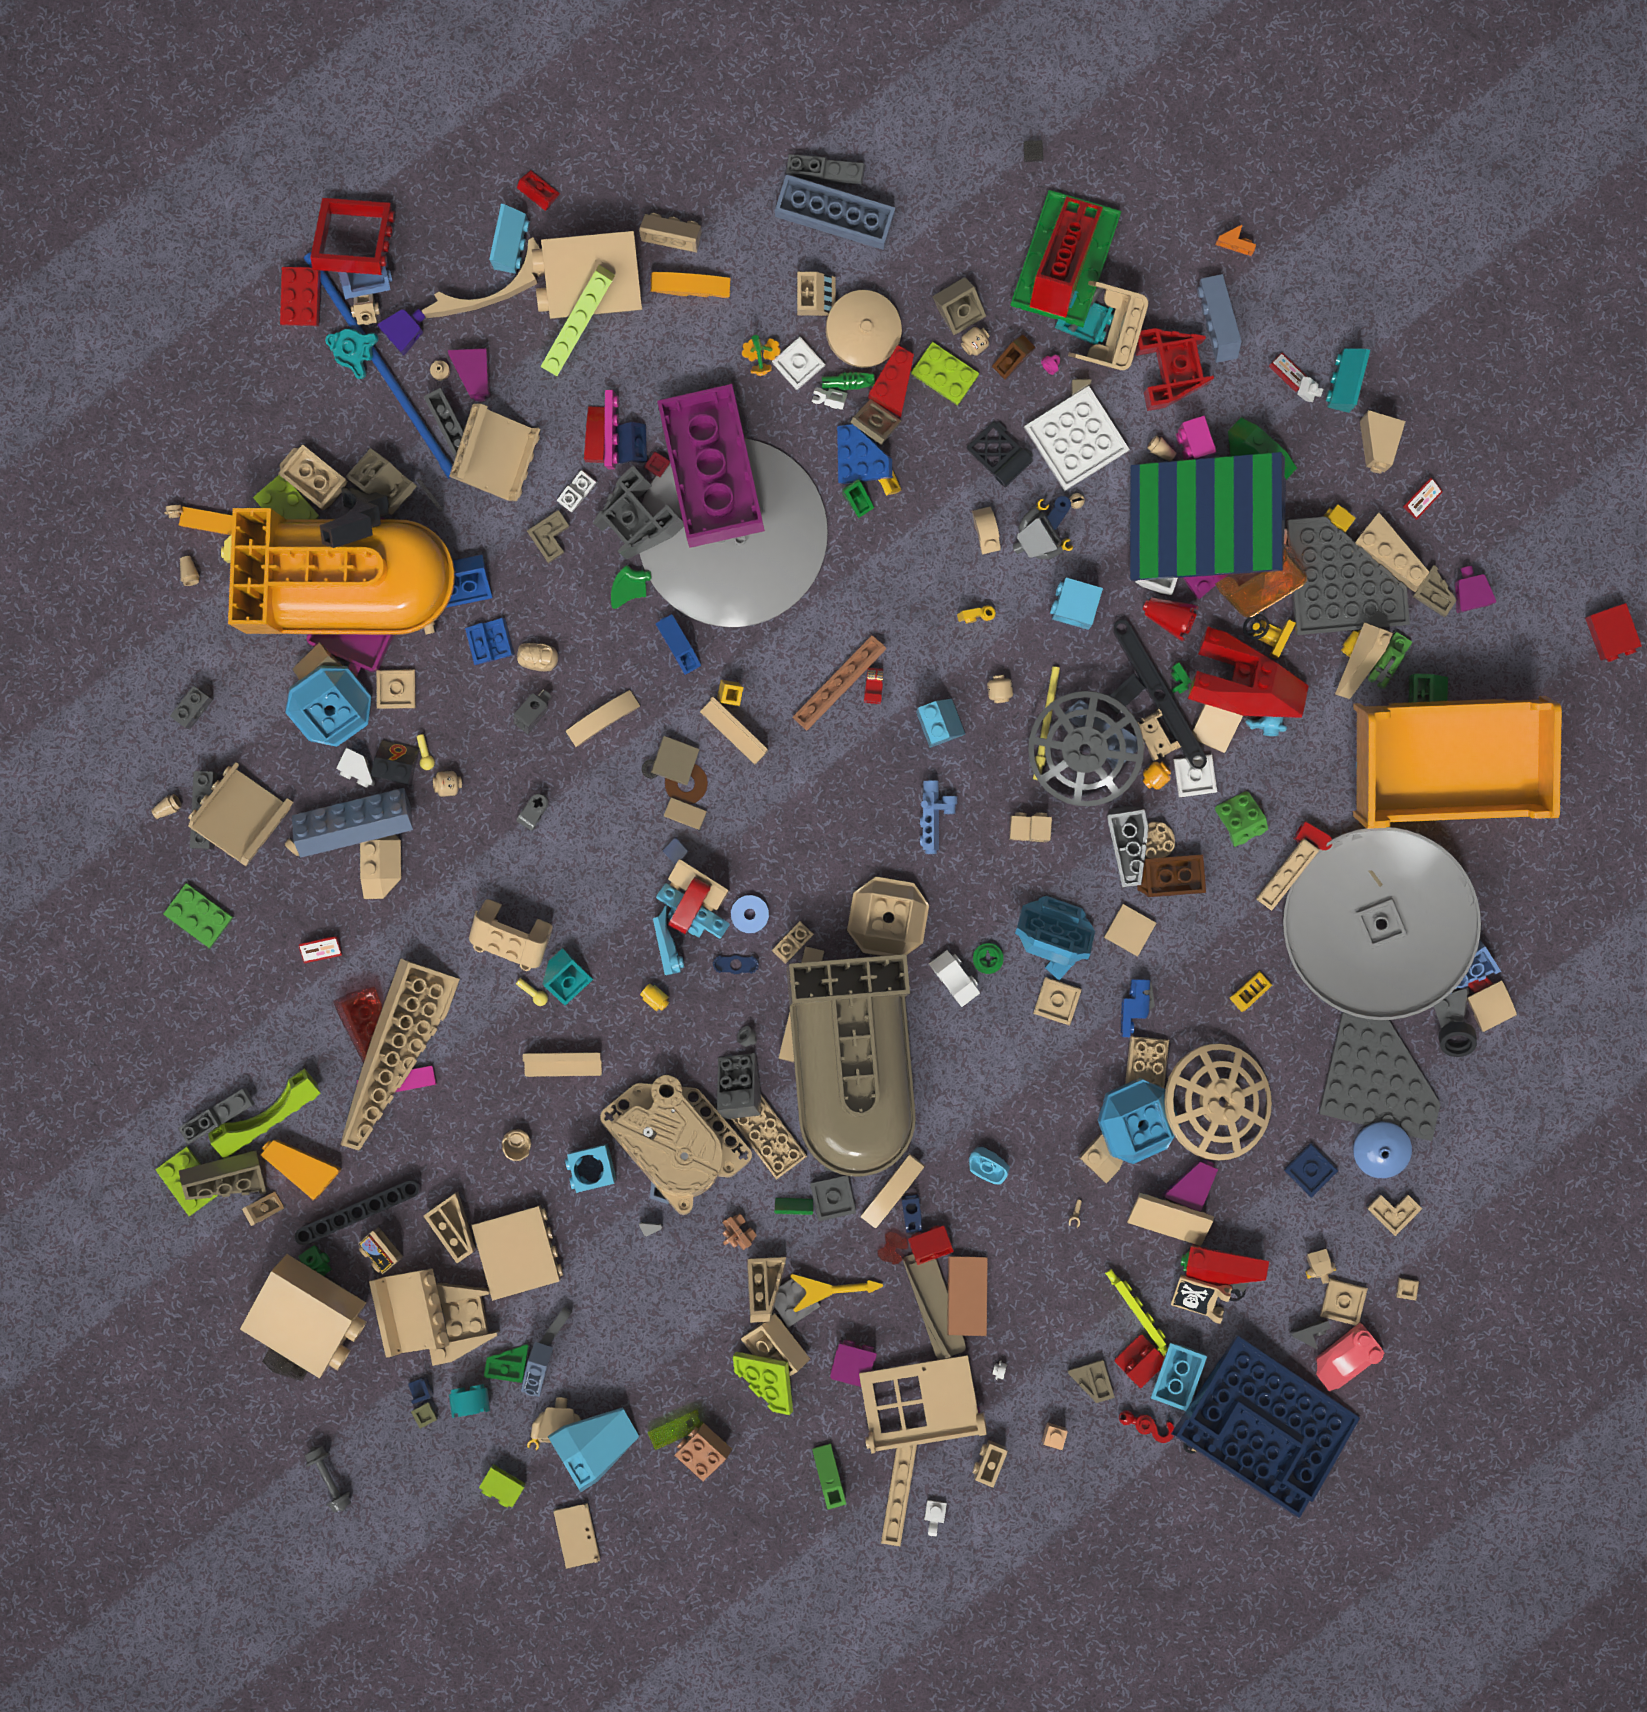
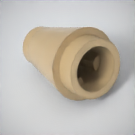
M1155 436L1147 447L1150 453L1169 462L1176 455V452L1162 437Z
M191 556L180 558L181 582L185 586L199 583L198 579L200 576Z
M175 794L168 795L151 811L154 817L159 819L160 817L178 812L182 804Z

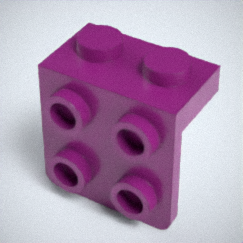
M846 1339L839 1341L830 1374L831 1379L861 1387L859 1373L872 1370L877 1351L873 1350L874 1347L863 1344L858 1346L855 1345V1342Z

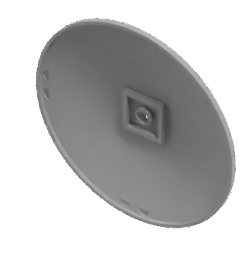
M749 439L744 440L765 531L689 548L683 527L672 538L640 553L645 571L649 570L651 572L652 579L650 581L669 604L694 620L714 626L745 627L768 621L791 608L802 598L815 581L823 563L827 546L828 533L825 509L817 488L808 474L782 451L770 445ZM670 463L661 478L657 476L651 483L652 486L647 490L642 504L653 517L668 505L682 519Z
M1365 828L1346 833L1328 842L1327 846L1332 844V847L1326 851L1320 850L1290 887L1284 908L1283 926L1286 947L1295 970L1303 982L1313 993L1330 1006L1344 1013L1365 1019L1394 1020L1406 1018L1430 1009L1453 992L1467 974L1475 958L1480 939L1481 918L1478 899L1464 869L1450 853L1434 841L1420 834L1398 828ZM1372 870L1383 884L1381 887L1368 871ZM1379 919H1384L1387 922V927L1384 930H1379L1376 927V922Z

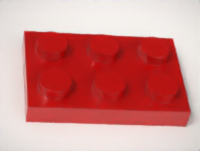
M282 267L280 325L319 326L321 270H313L310 267Z

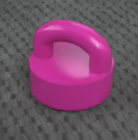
M1059 355L1046 356L1041 360L1043 368L1050 375H1054L1059 371Z

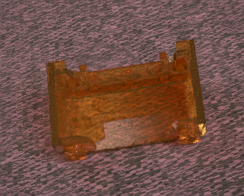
M1284 544L1283 571L1262 572L1241 586L1231 577L1223 578L1215 583V585L1240 615L1252 617L1302 587L1307 581V573L1294 550Z

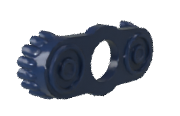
M719 956L713 962L714 970L718 973L752 974L759 967L758 960L752 956ZM734 959L740 960L742 964L741 968L736 971L730 967V963Z

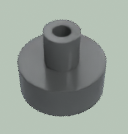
M749 1026L743 1027L737 1035V1042L744 1047L756 1044L755 1030Z

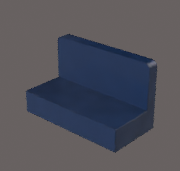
M629 422L618 425L616 427V433L619 436V444L617 445L618 463L622 464L630 461L638 463L647 462L646 424Z

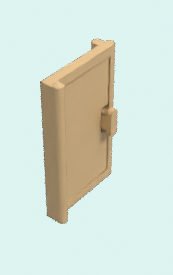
M588 1503L554 1509L553 1512L566 1569L600 1561Z

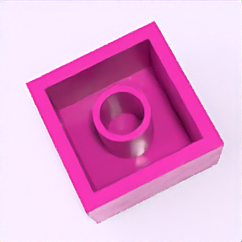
M1205 416L1181 424L1177 430L1176 438L1178 443L1183 446V459L1212 458L1216 453V449Z

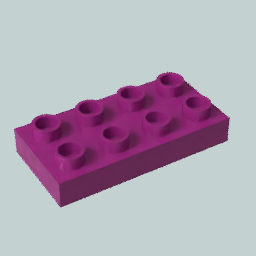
M732 384L658 400L689 548L764 532Z

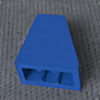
M672 614L656 623L658 630L684 675L701 666Z

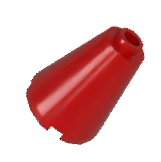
M1151 598L1150 601L1146 600L1143 611H1145V616L1177 639L1185 641L1186 638L1183 636L1185 633L1189 634L1197 616L1194 613V609L1198 610L1199 607L1195 604Z

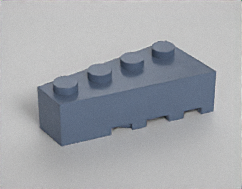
M1223 274L1200 279L1199 287H1197V294L1202 299V313L1206 317V327L1210 335L1215 362L1237 359L1242 341Z

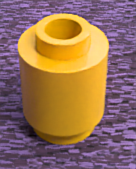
M1358 630V632L1353 631L1342 645L1341 651L1349 658L1361 630Z
M648 984L640 994L643 1000L656 1012L659 1009L663 1011L669 1004L667 1001L669 996L656 985Z

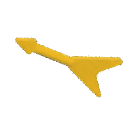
M790 1275L806 1291L805 1296L794 1307V1312L800 1311L835 1293L858 1291L871 1293L883 1287V1284L867 1280V1283L832 1286L798 1275Z

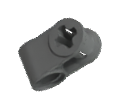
M541 794L532 796L526 807L519 814L516 822L533 831L548 807V799ZM542 798L543 806L536 808L535 799L539 800Z

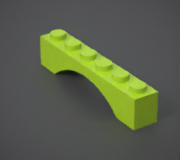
M598 265L543 361L542 368L558 376L614 279V273Z
M304 1068L288 1079L286 1088L279 1099L266 1111L244 1121L223 1123L208 1133L210 1144L224 1159L229 1155H233L239 1148L251 1143L254 1138L267 1132L273 1125L282 1122L288 1115L298 1111L309 1101L314 1100L321 1094L318 1084Z

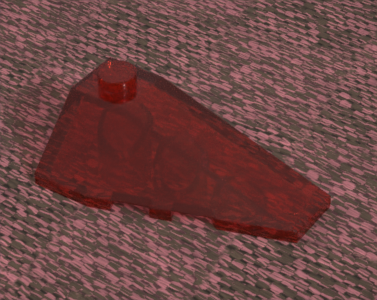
M374 986L350 992L333 1001L340 1020L363 1064L382 1011V1003Z

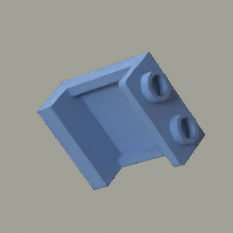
M388 263L383 266L382 275L338 272L345 299L390 290L389 282H392L390 270L386 271Z

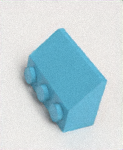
M501 204L489 260L493 269L516 274L517 268H521L522 257H520L521 250L525 249L526 239L523 238L525 232L529 230L530 221L527 220L525 213L505 204Z
M1170 1343L1150 1398L1186 1411L1192 1401L1207 1356L1186 1346Z

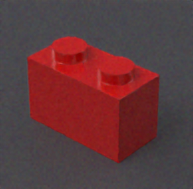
M934 1226L928 1232L915 1233L908 1239L917 1265L954 1252L944 1226Z

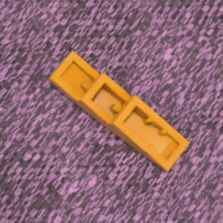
M652 272L650 292L678 296L692 295L728 298L730 297V278L689 273Z

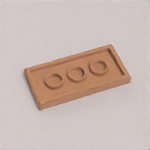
M948 1257L947 1335L987 1336L986 1257Z

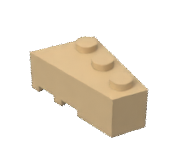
M456 1192L424 1215V1218L456 1263H459L476 1250L459 1192Z
M786 1257L747 1260L750 1323L770 1322L786 1265Z

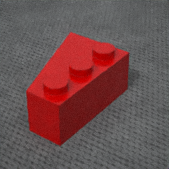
M897 345L869 392L868 399L873 400L878 405L901 417L914 354Z

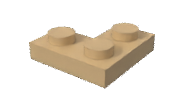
M1379 1195L1367 1207L1394 1236L1422 1210L1409 1195H1406L1395 1207L1382 1195Z

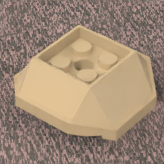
M875 877L853 893L847 931L863 953L880 956L909 954L923 944L929 904L914 883ZM886 912L893 914L894 920L892 923L884 922L883 915Z

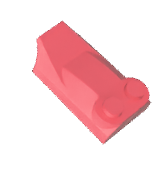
M1359 1323L1315 1358L1317 1361L1316 1375L1328 1391L1339 1389L1371 1364L1379 1363L1385 1353L1363 1324Z

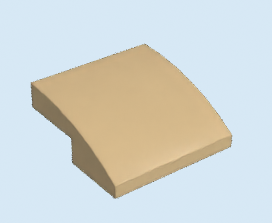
M1502 980L1467 997V1001L1474 1012V1017L1482 1032L1517 1015Z

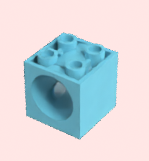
M1065 578L1063 582L1060 581L1055 594L1058 596V600L1054 601L1050 614H1053L1052 619L1089 630L1093 624L1103 588L1070 578Z
M608 1143L567 1154L568 1157L565 1159L567 1170H571L570 1184L571 1188L576 1190V1193L611 1185L617 1181ZM594 1155L595 1159L601 1160L604 1171L598 1177L600 1180L589 1182L583 1176L580 1177L577 1166L581 1163L582 1156Z

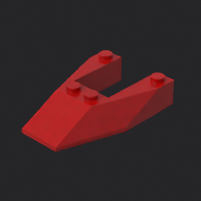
M1207 626L1200 643L1198 655L1234 665L1232 679L1229 681L1197 671L1190 686L1188 699L1242 716L1302 718L1309 685L1278 663L1227 632Z

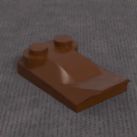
M1203 855L1145 859L1142 884L1137 885V891L1144 893L1147 897L1206 893Z

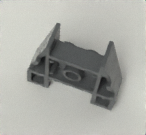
M634 466L618 479L615 490L608 496V502L593 522L601 531H604L608 526L613 529L625 543L618 550V553L626 559L672 538L684 527L683 520L668 505L653 517L638 500L652 485Z

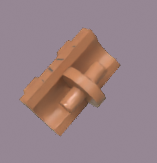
M741 1214L729 1217L722 1222L726 1227L723 1234L727 1238L723 1241V1244L727 1245L730 1242L733 1248L739 1244L744 1250L752 1245L751 1242L757 1235L751 1228L744 1233L739 1227L746 1221Z

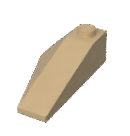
M1102 1132L1078 1156L1105 1183L1119 1171L1123 1160L1109 1154Z

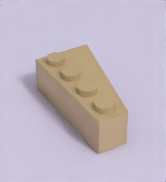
M1378 513L1355 543L1370 554L1376 562L1392 573L1397 580L1416 592L1428 577L1429 571L1382 515Z

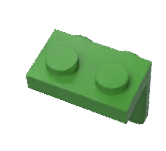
M1247 791L1215 807L1217 815L1229 831L1230 840L1234 847L1245 844L1249 839L1262 835L1268 830L1265 815Z

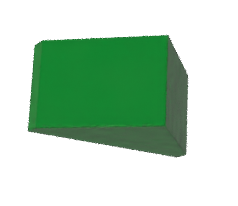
M859 479L842 489V495L858 518L874 508Z

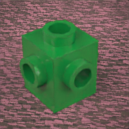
M315 1245L298 1256L301 1263L322 1276H325L326 1273L332 1270L329 1265L330 1258Z

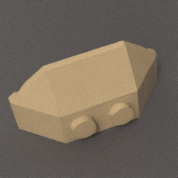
M396 835L360 843V879L364 899H384L401 880V840Z

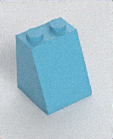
M952 699L935 701L917 709L916 713L930 748L965 735Z

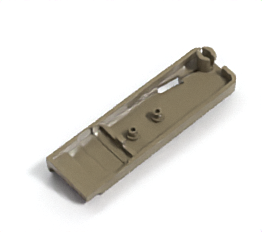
M913 1254L903 1257L902 1259L936 1357L938 1359H947L962 1353L966 1348L963 1336L947 1335L948 1293L936 1259L917 1265Z

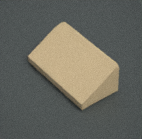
M671 798L664 817L700 830L707 811Z

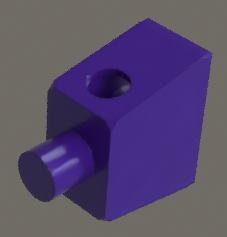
M401 309L377 325L404 356L423 334L418 324L426 317L419 309L412 315Z

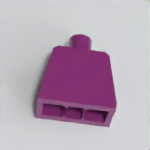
M1472 566L1461 568L1463 579L1454 583L1457 613L1495 604L1496 598L1484 574L1475 576Z

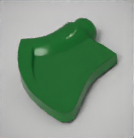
M628 565L625 566L613 582L611 590L612 608L616 609L634 598L646 597L645 581L652 579L651 572L649 570H633Z

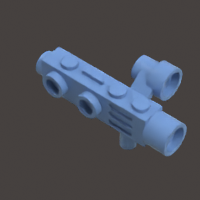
M923 781V801L921 802L923 816L920 817L923 835L920 837V844L923 846L925 854H937V850H939V810H944V814H956L957 796H943L942 800H939V781Z

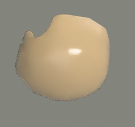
M517 1129L511 1130L504 1135L502 1150L507 1158L512 1161H521L529 1155L531 1139L526 1132Z

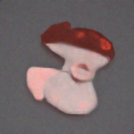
M888 1232L885 1234V1247L877 1251L878 1257L885 1262H892L893 1265L899 1264L902 1261V1257L895 1252V1249H908V1242L906 1238L902 1239L899 1234Z

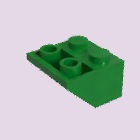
M1413 674L1409 676L1408 703L1448 700V677L1434 674Z

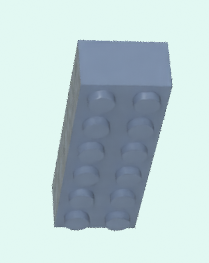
M787 174L775 208V217L882 250H884L895 215V207Z
M404 788L292 815L293 842L300 858L413 830L411 805Z

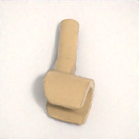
M1077 1200L1075 1211L1068 1219L1069 1226L1073 1219L1078 1221L1076 1228L1080 1226L1078 1216L1082 1203L1081 1200Z

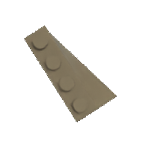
M256 1151L179 1170L185 1200L211 1198L212 1195L229 1197L230 1194L241 1193L242 1195H250V1192L266 1194Z

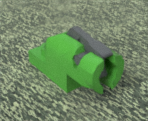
M1395 632L1386 651L1371 671L1368 680L1371 683L1375 680L1379 681L1377 687L1384 689L1403 660L1412 641Z

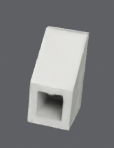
M346 748L336 768L341 771L340 775L348 779L351 776L358 779L357 783L366 788L368 785L374 787L375 781L371 776V769L367 758Z

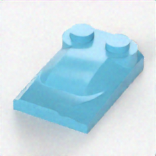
M664 906L662 913L658 917L653 918L664 973L665 975L682 972L681 968L685 967L683 957L678 956L674 940L667 929L668 906Z

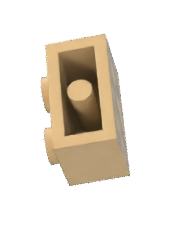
M988 1440L987 1444L982 1445L979 1454L982 1457L979 1463H975L972 1471L976 1481L994 1488L1008 1452L1005 1446Z

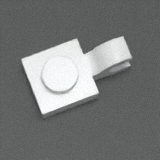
M816 387L814 394L820 397L813 396L812 402L820 404L825 401L824 405L843 410L848 393L830 388L828 391H825L822 388Z
M927 1500L924 1520L930 1521L928 1535L936 1536L938 1522L944 1523L946 1502Z

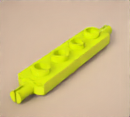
M1112 1269L1108 1270L1105 1274L1112 1282L1111 1284L1115 1285L1158 1346L1157 1349L1165 1357L1168 1349L1163 1339L1166 1337L1159 1328L1157 1330L1154 1328L1152 1323L1155 1321L1148 1312L1144 1314L1141 1309L1143 1304L1138 1297H1132L1130 1294L1132 1289L1126 1280L1122 1282Z

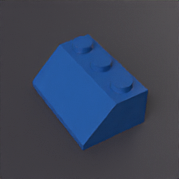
M483 554L453 560L455 583L447 607L491 599L492 592Z

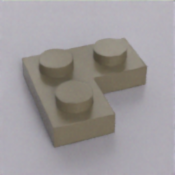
M558 510L527 530L548 564L564 554L554 537L568 529L569 525Z

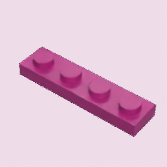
M605 390L604 466L607 469H615L616 464L619 462L618 452H616V445L619 444V436L616 433V426L619 425V416L616 414V407H619V397L616 396L613 390Z

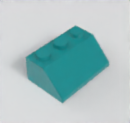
M1344 349L1341 354H1337L1335 365H1338L1337 370L1332 373L1330 383H1333L1332 390H1328L1325 400L1328 402V408L1350 413L1357 405L1370 354L1369 349Z

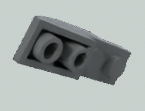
M789 154L786 174L803 179L846 185V183L862 184L865 164L827 160L825 157Z
M243 1088L178 1129L186 1143L190 1144L223 1123L240 1115L255 1105L247 1089Z

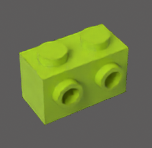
M493 1464L479 1488L482 1489L481 1492L490 1498L492 1496L497 1498L502 1506L508 1508L509 1506H514L526 1483Z

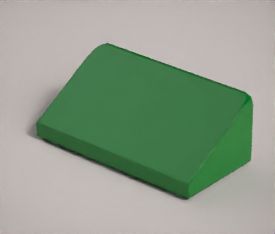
M775 1198L774 1213L812 1215L813 1199Z

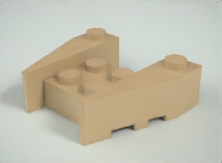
M436 1283L450 1345L438 1350H434V1348L429 1349L432 1366L452 1362L500 1333L499 1330L488 1331L482 1296L489 1295V1289Z

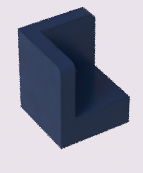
M427 1376L408 1383L413 1397L411 1400L412 1404L432 1397L433 1391Z

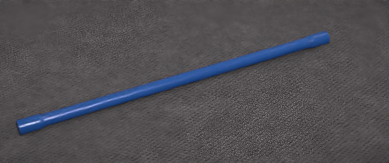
M310 252L304 256V260L312 268ZM321 271L320 282L349 327L366 335L361 326L357 324L356 318L352 316V312L325 271ZM372 346V362L430 448L447 478L450 479L449 475L453 464L445 456L375 347Z

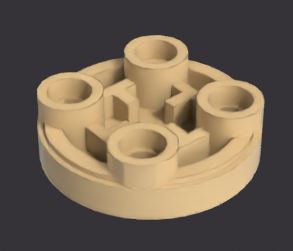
M1148 823L1149 830L1145 858L1167 857L1174 849L1175 844L1172 830L1165 823Z

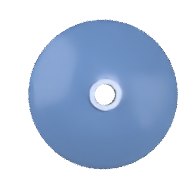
M1384 1121L1375 1122L1359 1132L1354 1141L1353 1155L1359 1168L1367 1175L1375 1178H1389L1399 1174L1408 1165L1412 1155V1145L1406 1132L1398 1125ZM1383 1151L1388 1152L1386 1156L1381 1155Z

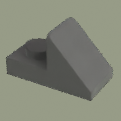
M1323 1319L1293 1329L1289 1333L1294 1338L1318 1349L1313 1334H1316V1336L1326 1334L1327 1330L1331 1329V1326L1327 1319Z

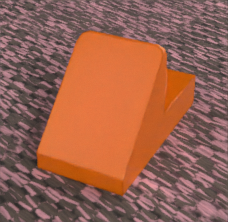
M1242 225L1219 236L1215 244L1252 256L1256 244L1252 243L1249 239H1238Z

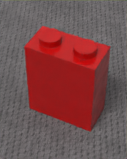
M1626 603L1585 618L1601 661L1607 659V662L1619 659L1618 655L1625 653V656L1636 653V648L1642 646Z

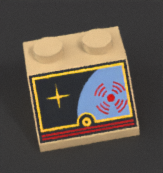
M380 1228L373 1230L359 1243L360 1252L365 1257H369L373 1262L371 1263L373 1268L377 1272L381 1271L382 1274L403 1258Z

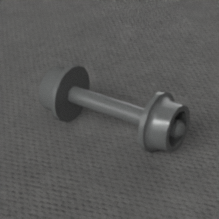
M323 1446L311 1447L310 1452L304 1455L307 1461L306 1467L315 1463L333 1499L326 1503V1506H329L333 1513L339 1510L344 1511L351 1504L350 1492L348 1491L340 1495L322 1460L330 1455V1453L326 1452Z

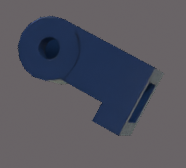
M1058 497L1054 502L1053 510L1046 516L1054 530L1057 529L1071 507V501L1068 497Z
M918 1194L902 1196L901 1201L906 1233L922 1231Z

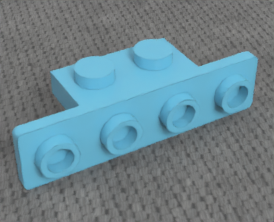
M665 883L656 898L671 907L667 916L671 920L684 894ZM701 906L688 932L700 938L703 931L707 930L720 939L730 923Z

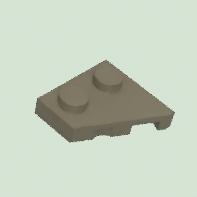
M1103 1359L1067 1370L1068 1374L1095 1403L1115 1398Z

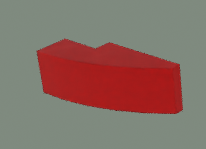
M588 407L584 460L591 463H604L605 407Z

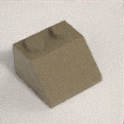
M965 277L932 296L938 311L953 335L986 317L975 287Z

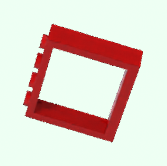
M322 198L310 256L313 270L382 275L383 266L387 265L385 254L389 252L390 248L388 238L392 237L391 223L395 221V211H392L391 203ZM331 215L382 218L375 258L324 254Z

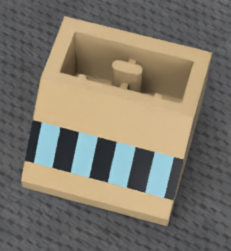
M797 272V315L828 316L829 311L835 304L836 277L819 272Z

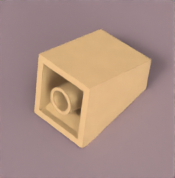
M1368 410L1360 420L1366 467L1371 468V471L1381 474L1393 465L1405 421Z

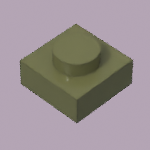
M430 1402L411 1411L420 1429L438 1419Z

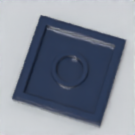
M1311 1143L1284 1169L1310 1198L1338 1172Z

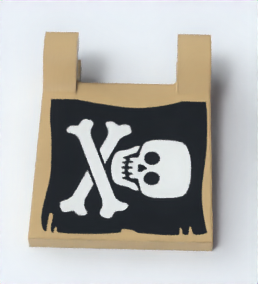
M1181 1275L1171 1305L1208 1316L1215 1323L1221 1324L1224 1309L1214 1306L1218 1297L1223 1301L1229 1302L1232 1287L1229 1285L1216 1286Z

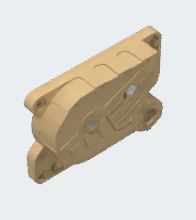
M663 1075L657 1078L653 1084L637 1083L607 1106L600 1115L602 1124L673 1208L682 1215L690 1213L693 1207V1197L707 1191L715 1183L718 1176L727 1178L734 1176L752 1158V1152L701 1091L696 1088L682 1087L679 1080L673 1076ZM667 1088L673 1092V1095L665 1098L659 1092ZM692 1092L697 1093L699 1099L696 1102H690L688 1095ZM627 1100L630 1106L628 1109L622 1110L618 1106L619 1102ZM615 1106L617 1112H619L621 1115L618 1116V1114L615 1113L613 1115V1121H605V1114H612L614 1112V1109L612 1107ZM701 1108H710L711 1115L703 1117L700 1113ZM719 1121L724 1125L722 1131L717 1132L713 1129V1124ZM728 1136H733L736 1139V1144L728 1146L725 1143V1139ZM741 1144L739 1150L742 1153H748L746 1156L747 1160H745L744 1158L740 1160V1153L737 1150L735 1151V1153H733L732 1150L736 1149L738 1145Z

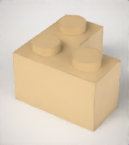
M1015 813V816L1010 817L1009 840L1050 841L1052 817H1047V813H1036L1032 817H1026L1027 813Z

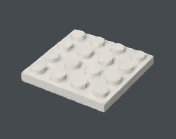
M1089 386L1024 426L1064 491L1130 450Z

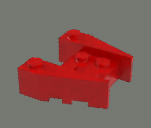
M1157 328L1140 332L1135 349L1136 356L1156 352L1163 385L1148 387L1144 391L1147 411L1166 408L1210 384L1214 379V376L1203 377L1197 345L1202 344L1206 336L1183 334L1177 331L1169 332Z

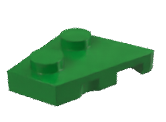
M523 1345L487 1357L484 1377L523 1383L529 1345Z

